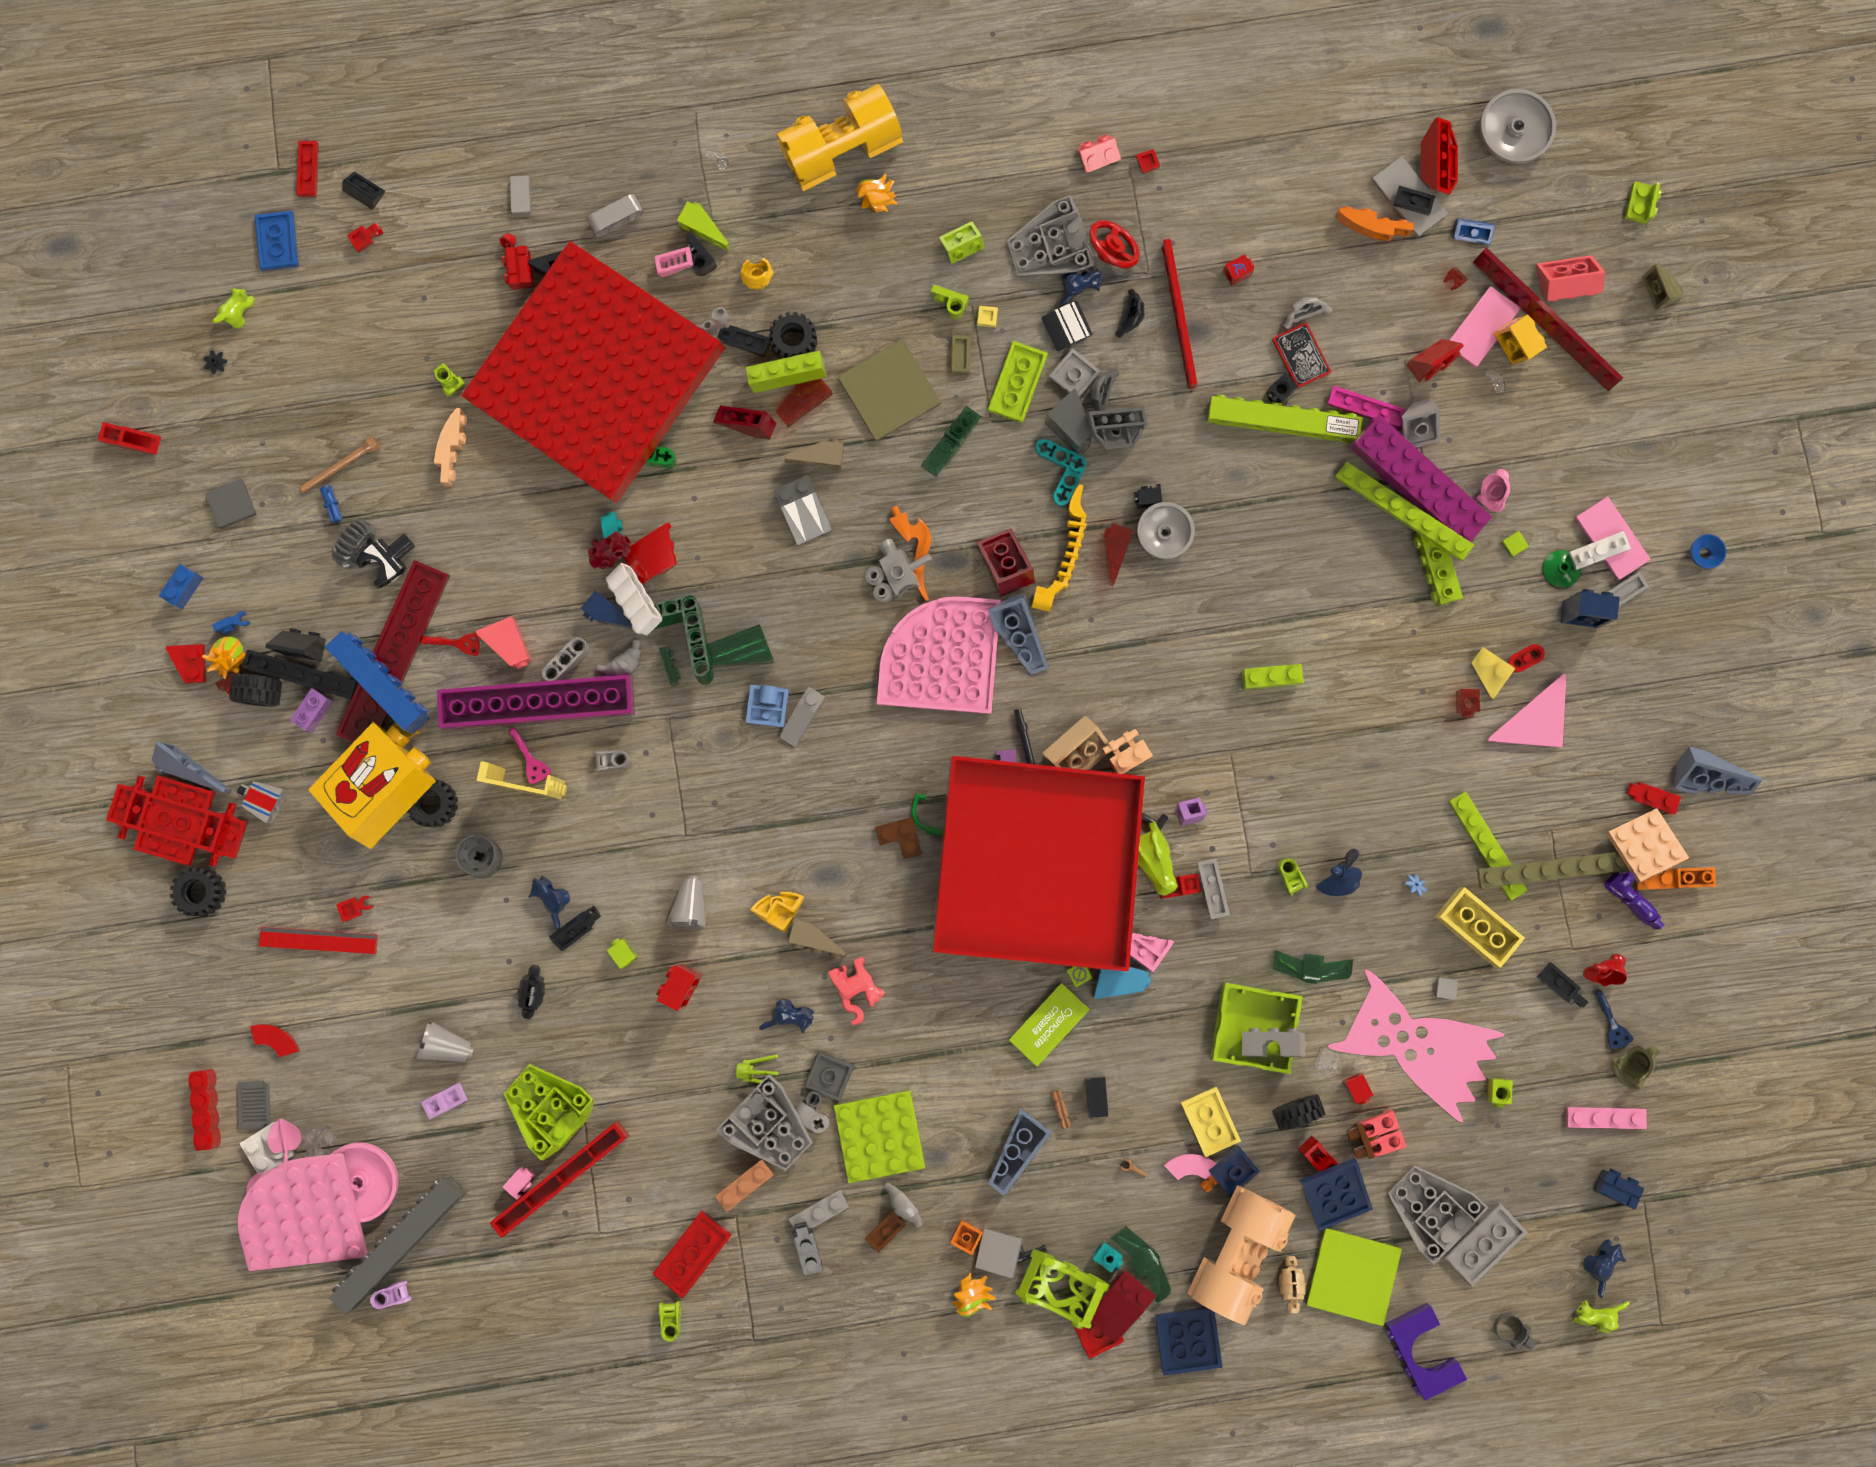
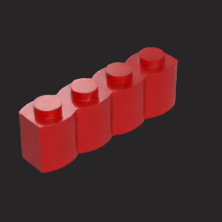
M213 1069L190 1072L188 1078L189 1088L192 1091L190 1095V1106L193 1110L191 1122L195 1131L193 1145L196 1151L211 1150L219 1147L221 1143V1134L217 1128L219 1125V1113L216 1109L218 1095L214 1089L216 1074Z

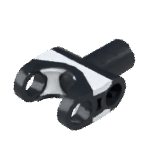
M405 534L400 536L390 546L383 539H378L358 557L356 565L359 568H363L367 564L379 563L381 571L374 582V586L380 589L395 581L406 571L407 567L400 559L416 546Z

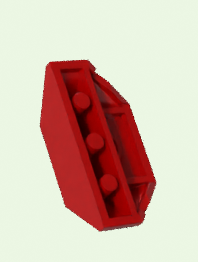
M1437 117L1421 141V179L1434 191L1450 195L1458 183V144L1455 134L1451 129V121Z

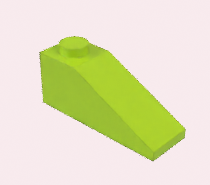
M687 201L677 219L679 227L729 252L728 241L705 212L703 206L696 202L692 204Z

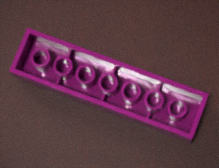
M1381 415L1373 418L1350 444L1349 448L1411 504L1471 542L1492 518L1490 514Z

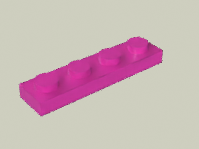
M1337 386L1332 387L1327 402L1328 406L1371 420L1381 415L1389 424L1398 429L1401 426L1402 416L1406 410Z

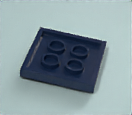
M1355 1158L1300 1180L1319 1232L1373 1210L1358 1162Z
M1203 1307L1155 1314L1164 1376L1223 1368L1214 1311Z

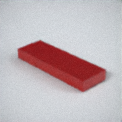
M298 141L296 195L298 197H317L319 143L317 141Z

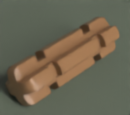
M1060 1090L1051 1092V1097L1055 1102L1054 1107L1057 1117L1060 1119L1061 1129L1069 1128L1071 1124L1069 1118H1067L1068 1113L1064 1100H1062V1093Z

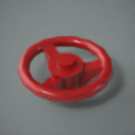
M1099 220L1091 225L1089 230L1090 242L1103 262L1122 269L1132 268L1138 264L1140 258L1139 247L1134 238L1124 228L1108 220ZM1097 229H1110L1105 241L1097 239ZM1118 234L1129 244L1133 257L1124 251L1125 245L1118 237Z

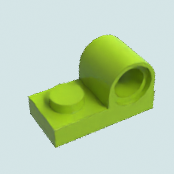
M933 284L931 289L933 300L939 303L947 302V315L951 319L958 320L962 318L969 303V296ZM957 305L961 309L955 312L951 310V307Z

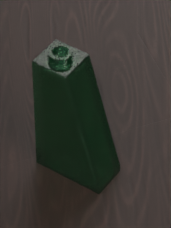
M760 624L708 643L712 668L770 664L774 662Z

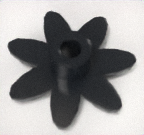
M211 350L210 357L203 358L208 362L204 369L211 368V373L214 375L217 369L224 371L221 364H226L228 360L221 359L223 352H219L216 355Z

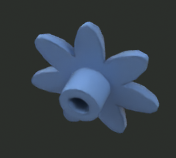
M1417 874L1414 875V878L1411 875H1407L1409 881H1406L1405 884L1409 886L1410 893L1416 891L1418 896L1421 897L1422 892H1427V889L1423 886L1425 881H1419Z

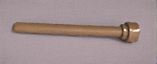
M371 435L365 439L366 442L363 443L362 447L300 486V492H307L365 453L379 450L381 448L379 443Z

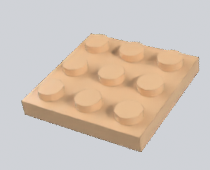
M1658 809L1648 812L1607 833L1608 838L1629 871L1634 875L1638 884L1689 859Z

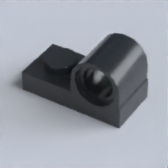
M690 233L686 237L688 242L686 246L690 247L691 253L694 254L692 256L693 266L691 267L694 274L702 277L717 268V264L696 237ZM699 262L705 263L701 268L696 267Z

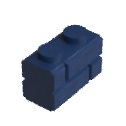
M1611 1168L1609 1171L1601 1170L1593 1190L1635 1210L1644 1191V1188L1638 1185L1639 1181L1628 1177L1626 1180L1620 1177V1172Z

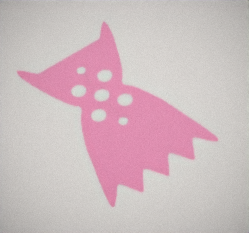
M1365 969L1371 989L1346 1040L1330 1044L1328 1047L1332 1050L1360 1055H1395L1403 1070L1420 1089L1452 1117L1463 1122L1456 1103L1475 1102V1098L1466 1083L1486 1080L1477 1065V1061L1496 1059L1486 1041L1505 1035L1492 1029L1447 1019L1419 1018L1413 1020L1388 987L1376 975ZM1398 1013L1401 1016L1400 1023L1397 1025L1391 1024L1389 1021L1390 1014ZM1372 1019L1378 1020L1377 1026L1371 1024ZM1420 1026L1425 1027L1428 1032L1427 1036L1423 1039L1418 1038L1415 1034L1416 1029ZM1406 1031L1409 1035L1408 1041L1400 1043L1397 1040V1033ZM1381 1035L1389 1037L1390 1043L1387 1047L1379 1046L1378 1038ZM1430 1047L1434 1049L1432 1055L1427 1053V1049ZM1408 1049L1415 1050L1417 1054L1415 1060L1408 1061L1404 1056L1405 1051Z

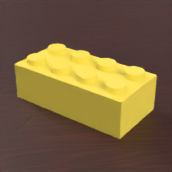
M1465 887L1458 888L1435 915L1438 921L1495 968H1501L1525 939V937Z

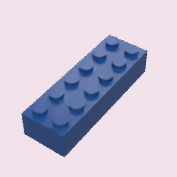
M341 631L325 648L404 731L414 734L430 719L427 715L429 711L421 703L419 704L414 701L416 697L409 690L401 687L402 682L397 677L387 673L390 670L382 662L380 663L375 660L377 656L370 649L362 646L363 641L358 636L353 635L351 632L347 634Z

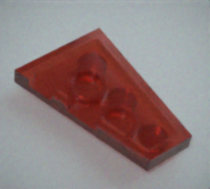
M822 379L798 383L793 391L786 396L776 410V413L787 428H789L832 396L833 393Z

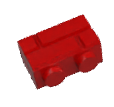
M526 245L505 248V255H502L503 265L507 267V273H504L505 283L512 290L534 287L532 267L528 261L531 259L530 250Z

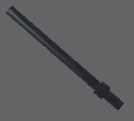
M1015 709L1017 733H1020L1027 764H1035L1027 733L1029 730L1028 725L1024 721L1022 709Z

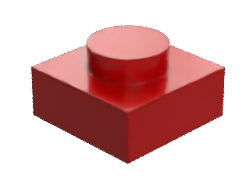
M1154 149L1136 155V160L1142 174L1160 168V163Z

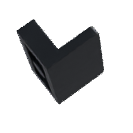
M1105 1077L1085 1078L1088 1117L1090 1119L1108 1117Z

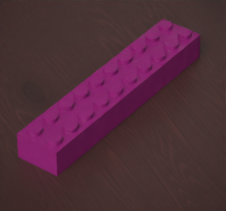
M630 675L437 690L439 728L443 730L635 715L633 677Z

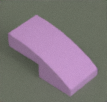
M457 1083L422 1101L421 1104L430 1120L468 1099L461 1084Z

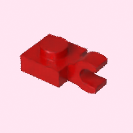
M374 223L367 229L363 225L349 233L347 237L359 253L374 243L373 237L380 236L384 232L377 223Z

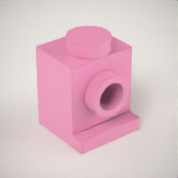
M521 1167L506 1182L503 1188L518 1200L523 1196L521 1191L525 1193L531 1187L532 1183L530 1181L534 1178L535 1174L530 1169Z

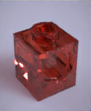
M1459 689L1456 691V714H1462V717H1474V714L1480 712V689ZM1466 698L1471 701V708L1465 706L1464 701Z

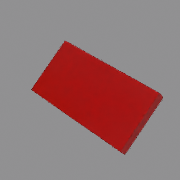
M701 1210L652 1274L683 1299L732 1234Z

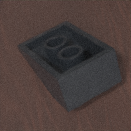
M290 628L289 631L282 630L266 643L265 648L285 656L322 662L326 639L320 637V633L309 631L307 635L301 634V630Z

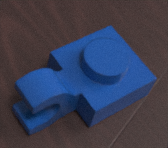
M240 611L235 616L222 619L212 624L215 632L226 635L233 632L234 628L239 625L246 627L251 623L248 620L241 621V618L247 614L244 611Z

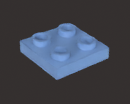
M750 685L746 723L784 728L789 689L767 685Z

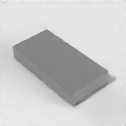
M529 175L510 176L512 214H532Z
M1637 572L1607 592H1612L1613 596L1620 597V607L1648 589L1649 586L1640 572Z

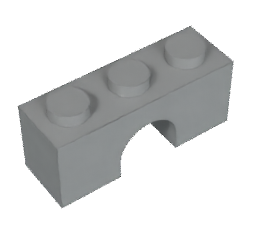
M1249 1028V1032H1242V1056L1267 1057L1268 1045L1276 1041L1280 1046V1056L1305 1057V1033L1299 1032V1029L1287 1028V1032H1279L1278 1028H1268V1032H1260V1028Z

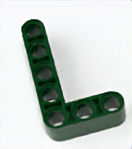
M686 595L655 603L654 607L662 617V621L655 628L684 622L692 671L700 684L707 685L711 683L714 679L702 609L696 597Z

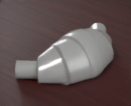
M1317 297L1301 298L1292 305L1283 326L1290 329L1294 322L1297 323L1300 320L1321 314L1322 312L1330 314L1332 307L1327 306L1326 302L1319 300Z
M633 640L632 648L614 658L607 666L598 665L597 672L605 673L606 676L631 674L639 664L641 641Z
M886 1183L884 1189L889 1192L895 1214L901 1216L904 1220L913 1222L915 1227H921V1217L911 1200L897 1187Z

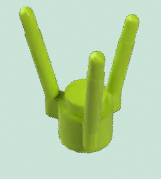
M778 1055L743 1060V1063L737 1064V1079H743V1082L760 1084L763 1080L751 1077L754 1075H778L777 1071L754 1070V1066L750 1065L776 1059Z

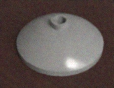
M1161 502L1152 505L1142 514L1138 522L1137 535L1141 546L1147 553L1160 559H1172L1182 555L1190 547L1194 539L1195 527L1190 514L1183 507L1175 503ZM1163 530L1167 531V532H1168V535H1167V536H1163V535L1161 534V531H1163Z

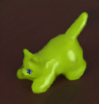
M232 288L231 297L216 310L217 316L213 319V323L224 321L234 329H239L245 324L243 312L254 304L255 299L253 296L247 297V292L244 289Z
M1585 1300L1576 1309L1578 1317L1574 1318L1573 1322L1584 1326L1595 1325L1597 1331L1607 1334L1618 1329V1312L1626 1309L1630 1303L1626 1301L1612 1308L1592 1309Z

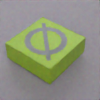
M1071 967L1066 970L1075 988L1092 979L1087 968Z

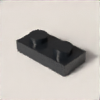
M1399 185L1393 206L1429 216L1435 196Z

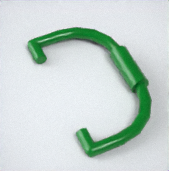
M915 794L911 812L914 823L920 829L926 831V833L942 837V829L931 826L927 827L918 820L916 815L918 800H926V795Z

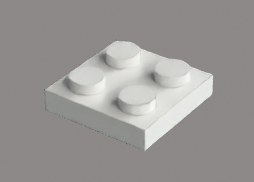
M275 1122L240 1143L257 1174L265 1173L267 1170L270 1171L284 1162V1151L273 1153L267 1143L268 1133ZM288 1150V1159L295 1155L293 1150Z

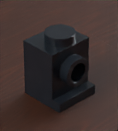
M1156 484L1155 488L1143 486L1137 492H1133L1134 503H1137L1138 508H1148L1162 502L1160 484Z

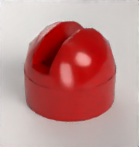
M506 233L499 239V242L503 248L514 247L516 238L513 234Z

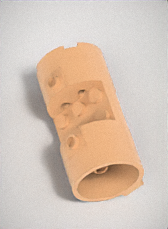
M1237 1185L1221 1219V1222L1232 1228L1216 1262L1205 1257L1203 1258L1187 1294L1208 1309L1232 1321L1246 1325L1253 1308L1261 1301L1264 1290L1253 1279L1259 1274V1266L1268 1254V1247L1281 1252L1286 1246L1288 1232L1296 1214Z

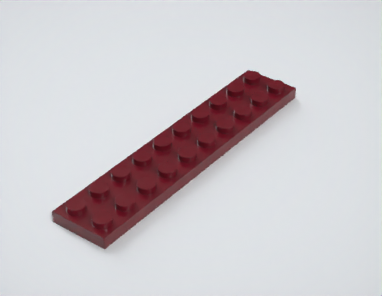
M415 560L409 569L373 650V653L377 656L375 660L380 663L382 662L390 670L387 673L397 677L402 683L450 578L449 574ZM358 683L336 735L354 742L373 722L383 728L389 714Z

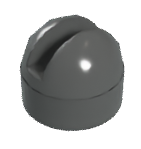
M810 1091L805 1097L807 1105L813 1108L819 1106L822 1100L821 1095L816 1091ZM812 1094H815L813 1102L810 1103Z

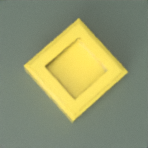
M979 306L977 326L996 328L998 308Z

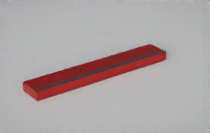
M261 927L259 946L376 954L378 935Z

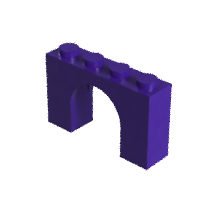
M1428 1303L1385 1323L1387 1327L1385 1333L1390 1342H1394L1396 1346L1394 1348L1395 1354L1399 1360H1403L1405 1364L1403 1370L1408 1378H1412L1414 1384L1411 1386L1417 1397L1420 1396L1422 1399L1427 1400L1467 1380L1459 1362L1454 1357L1430 1368L1421 1367L1415 1363L1412 1356L1414 1341L1421 1334L1440 1325L1432 1306Z

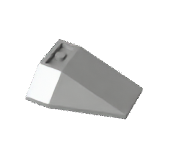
M1071 195L1052 202L1007 240L1018 276L1077 273L1094 266L1089 240Z
M770 1074L716 1129L730 1144L785 1171L813 1143L784 1087Z
M1416 1165L1388 1192L1418 1250L1433 1265L1465 1235L1489 1208L1474 1193Z

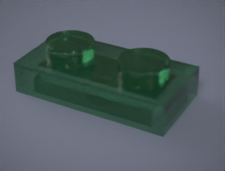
M667 646L659 648L670 685L672 687L680 685L679 679H681L679 669H675L673 661H676L673 650L669 651Z

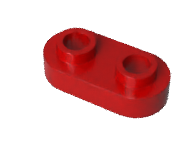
M1532 644L1511 655L1507 663L1516 668L1513 671L1514 673H1519L1541 662L1545 657V651L1542 646ZM1531 651L1536 653L1535 658L1531 656ZM1515 660L1519 662L1518 667L1514 665Z

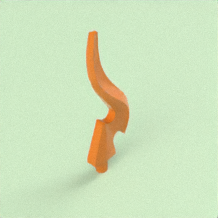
M898 506L892 507L891 511L894 517L889 520L893 527L907 543L912 538L918 540L914 561L927 555L931 545V534L926 524L918 518V523L911 525L908 522L906 512L901 514ZM924 564L915 569L914 572L921 587L917 588L925 601H928L929 598L923 581Z

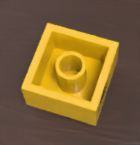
M1529 315L1511 320L1493 332L1512 365L1529 360L1547 348L1544 337L1539 334L1534 320Z

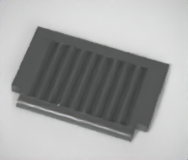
M264 1081L238 1082V1130L265 1128V1124H270V1086L264 1085Z

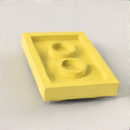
M1216 1086L1180 1102L1205 1157L1241 1142Z

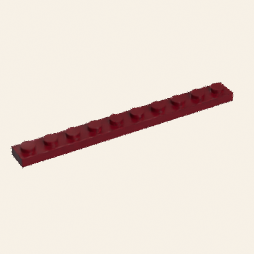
M1487 247L1473 261L1485 275L1608 392L1624 378Z

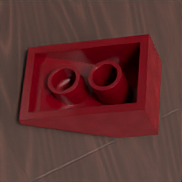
M1012 528L977 542L982 558L1000 597L1035 583L1034 570Z
M1120 1269L1110 1282L1108 1291H1104L1091 1322L1113 1341L1117 1342L1145 1312L1156 1296L1126 1270Z

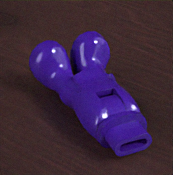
M1630 871L1624 874L1616 872L1606 880L1605 888L1621 899V903L1628 906L1644 924L1650 925L1654 930H1660L1665 926L1660 920L1661 916L1655 907L1638 891L1632 889L1631 884L1634 881V875Z

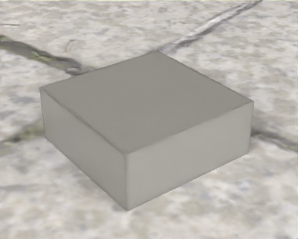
M1437 978L1435 997L1456 1000L1458 980Z

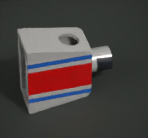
M253 781L250 787L241 784L236 794L244 797L241 805L243 808L262 821L273 824L288 790Z

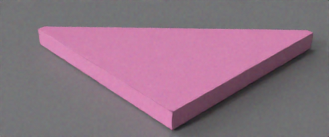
M1566 674L1559 676L1558 679L1545 688L1495 733L1489 736L1487 742L1561 748L1563 745Z

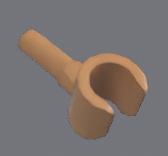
M1124 1159L1130 1163V1167L1126 1169L1120 1166L1122 1170H1131L1144 1178L1146 1177L1147 1173L1132 1165L1130 1159Z

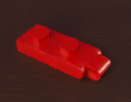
M1638 782L1637 785L1629 783L1626 795L1633 797L1632 801L1672 815H1676L1682 797Z

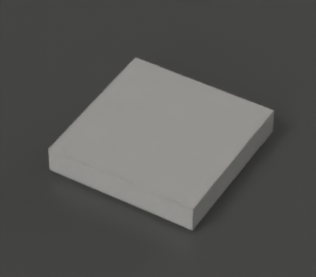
M1072 348L1048 376V379L1067 394L1075 388L1081 398L1101 374V371Z
M985 1228L975 1268L1014 1278L1023 1238Z

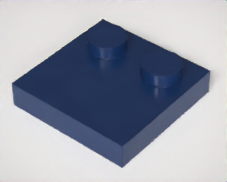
M1238 1145L1209 1170L1210 1174L1230 1197L1233 1196L1237 1185L1243 1187L1260 1172Z

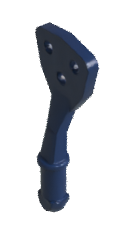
M1596 990L1595 997H1597L1600 1003L1601 1010L1608 1018L1609 1030L1607 1037L1609 1047L1616 1049L1626 1046L1633 1041V1036L1626 1028L1617 1024L1613 1017L1611 1006L1604 996V992Z

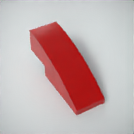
M102 422L98 441L128 450L157 455L161 436Z
M1313 1136L1298 1148L1318 1172L1338 1165L1337 1161Z

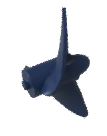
M1357 849L1348 851L1345 856L1346 865L1338 864L1333 866L1330 870L1332 875L1316 885V888L1329 896H1344L1355 892L1360 886L1362 871L1359 868L1351 867V865L1359 857V851Z

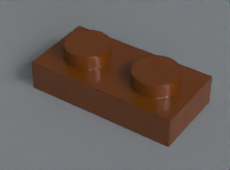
M892 1210L865 1237V1240L879 1253L907 1224Z

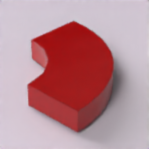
M269 1024L250 1026L255 1045L264 1044L272 1047L277 1052L279 1058L300 1051L294 1038L281 1028Z

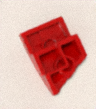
M670 523L662 525L631 545L629 555L624 558L627 565L634 570L642 585H645L657 575L665 574L677 564L674 542L670 539Z

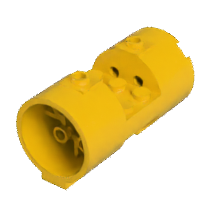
M879 84L863 91L857 92L855 90L848 93L847 97L843 99L846 117H837L834 120L835 122L817 127L810 116H801L796 119L792 126L776 133L777 138L780 139L778 143L789 168L795 173L794 177L802 191L836 176L832 158L860 144L866 155L872 158L903 142L902 131L896 114Z

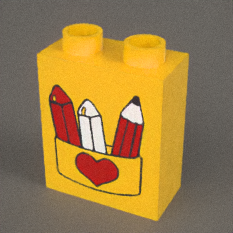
M373 722L308 789L349 837L370 849L436 782L426 770L432 762L416 747L408 751L405 745L410 741V738L394 724L386 731Z

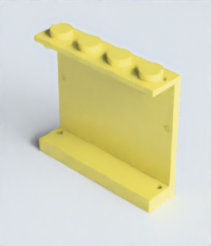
M481 761L477 776V781L560 800L566 794L567 785H565V781L551 775L547 776L545 789L540 790L503 782L506 769Z

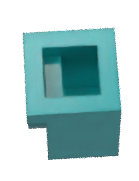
M609 512L605 516L600 517L604 539L615 531L624 535L620 532L623 530V524L621 519H618L616 516V512Z
M1103 1240L1091 1256L1094 1261L1111 1273L1114 1269L1118 1271L1124 1262L1121 1260L1123 1255ZM1109 1255L1113 1257L1111 1262L1106 1261V1257Z

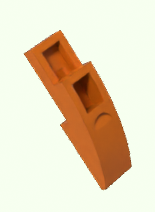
M1350 206L1339 208L1336 213V219L1351 230L1382 241L1390 242L1394 235L1410 236L1414 228V223L1404 219L1392 221L1385 217L1377 219V212L1369 208L1357 210Z
M1715 867L1668 869L1639 884L1634 878L1635 890L1716 887Z

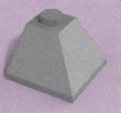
M1432 398L1412 403L1402 416V435L1415 447L1440 441V409Z

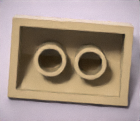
M1084 716L1042 754L1051 766L1090 770L1106 756L1102 748L1108 745V741L1098 726L1087 716Z

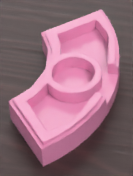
M1183 1154L1172 1158L1164 1166L1178 1180L1183 1176L1191 1174L1198 1175L1206 1180L1211 1175L1209 1170L1217 1163L1199 1154Z

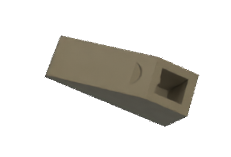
M794 919L789 942L793 943L792 947L803 949L804 946L811 947V952L822 954L823 951L830 952L831 957L840 959L842 955L846 956L847 953L815 924Z

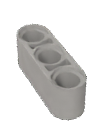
M631 194L588 216L587 221L595 236L600 237L635 220L644 211L636 196Z
M580 637L573 638L543 668V678L546 681L562 680L587 655L589 644ZM582 642L584 645L583 649L576 651V644ZM569 656L570 662L567 665H562L563 657ZM551 670H556V676L553 679H549L548 673Z

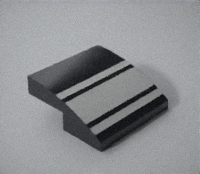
M1078 301L1041 317L1058 352L1074 343L1078 344L1093 335Z

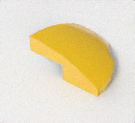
M780 892V896L772 898L768 895L759 900L750 910L766 923L785 933L796 916L804 896L792 892Z

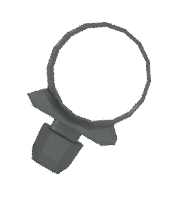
M1504 1313L1496 1319L1494 1330L1501 1340L1511 1343V1346L1515 1349H1519L1522 1345L1528 1349L1534 1348L1536 1342L1529 1336L1531 1328L1523 1324L1517 1316L1511 1313ZM1506 1316H1514L1520 1323L1521 1331L1519 1335L1511 1340L1502 1339L1498 1333L1499 1321Z

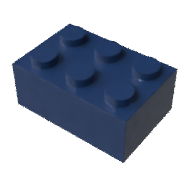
M1583 589L1581 592H1577L1575 595L1563 600L1561 623L1593 628L1607 625L1618 619L1620 597L1613 596L1612 592L1597 594L1594 593V590Z

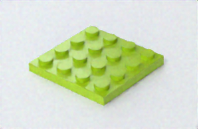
M911 1090L834 1105L848 1183L925 1168Z

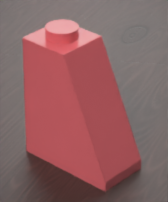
M512 616L476 631L477 635L511 667L521 669L528 666V662L532 661L517 622Z

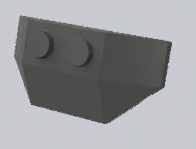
M1144 407L1087 412L1092 436L1103 451L1134 447L1143 430L1148 425Z

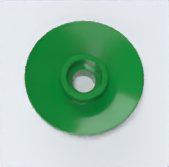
M1554 551L1543 562V575L1547 582L1555 587H1569L1580 576L1581 568L1575 570L1568 554L1569 551ZM1561 565L1566 566V571L1561 569Z

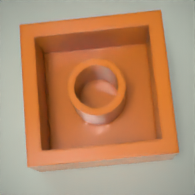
M961 1219L950 1240V1244L972 1255L983 1231Z

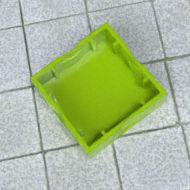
M1222 982L1210 1059L1291 1074L1293 1057L1280 1056V1046L1276 1041L1268 1045L1267 1057L1242 1056V1032H1249V1028H1260V1032H1268V1028H1278L1279 1032H1287V1028L1296 1029L1299 1023L1303 996Z

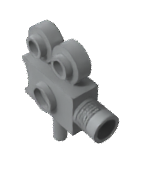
M892 539L881 542L879 548L884 558L879 560L882 568L877 566L870 567L866 571L865 578L869 584L875 586L873 591L875 599L879 602L887 603L893 598L894 593L900 598L909 588L921 587L914 570L933 559L930 554H927L910 563L905 552L902 549L897 550ZM873 573H877V577L875 579H872ZM885 578H887L889 585L884 583ZM882 589H885L884 595H880Z

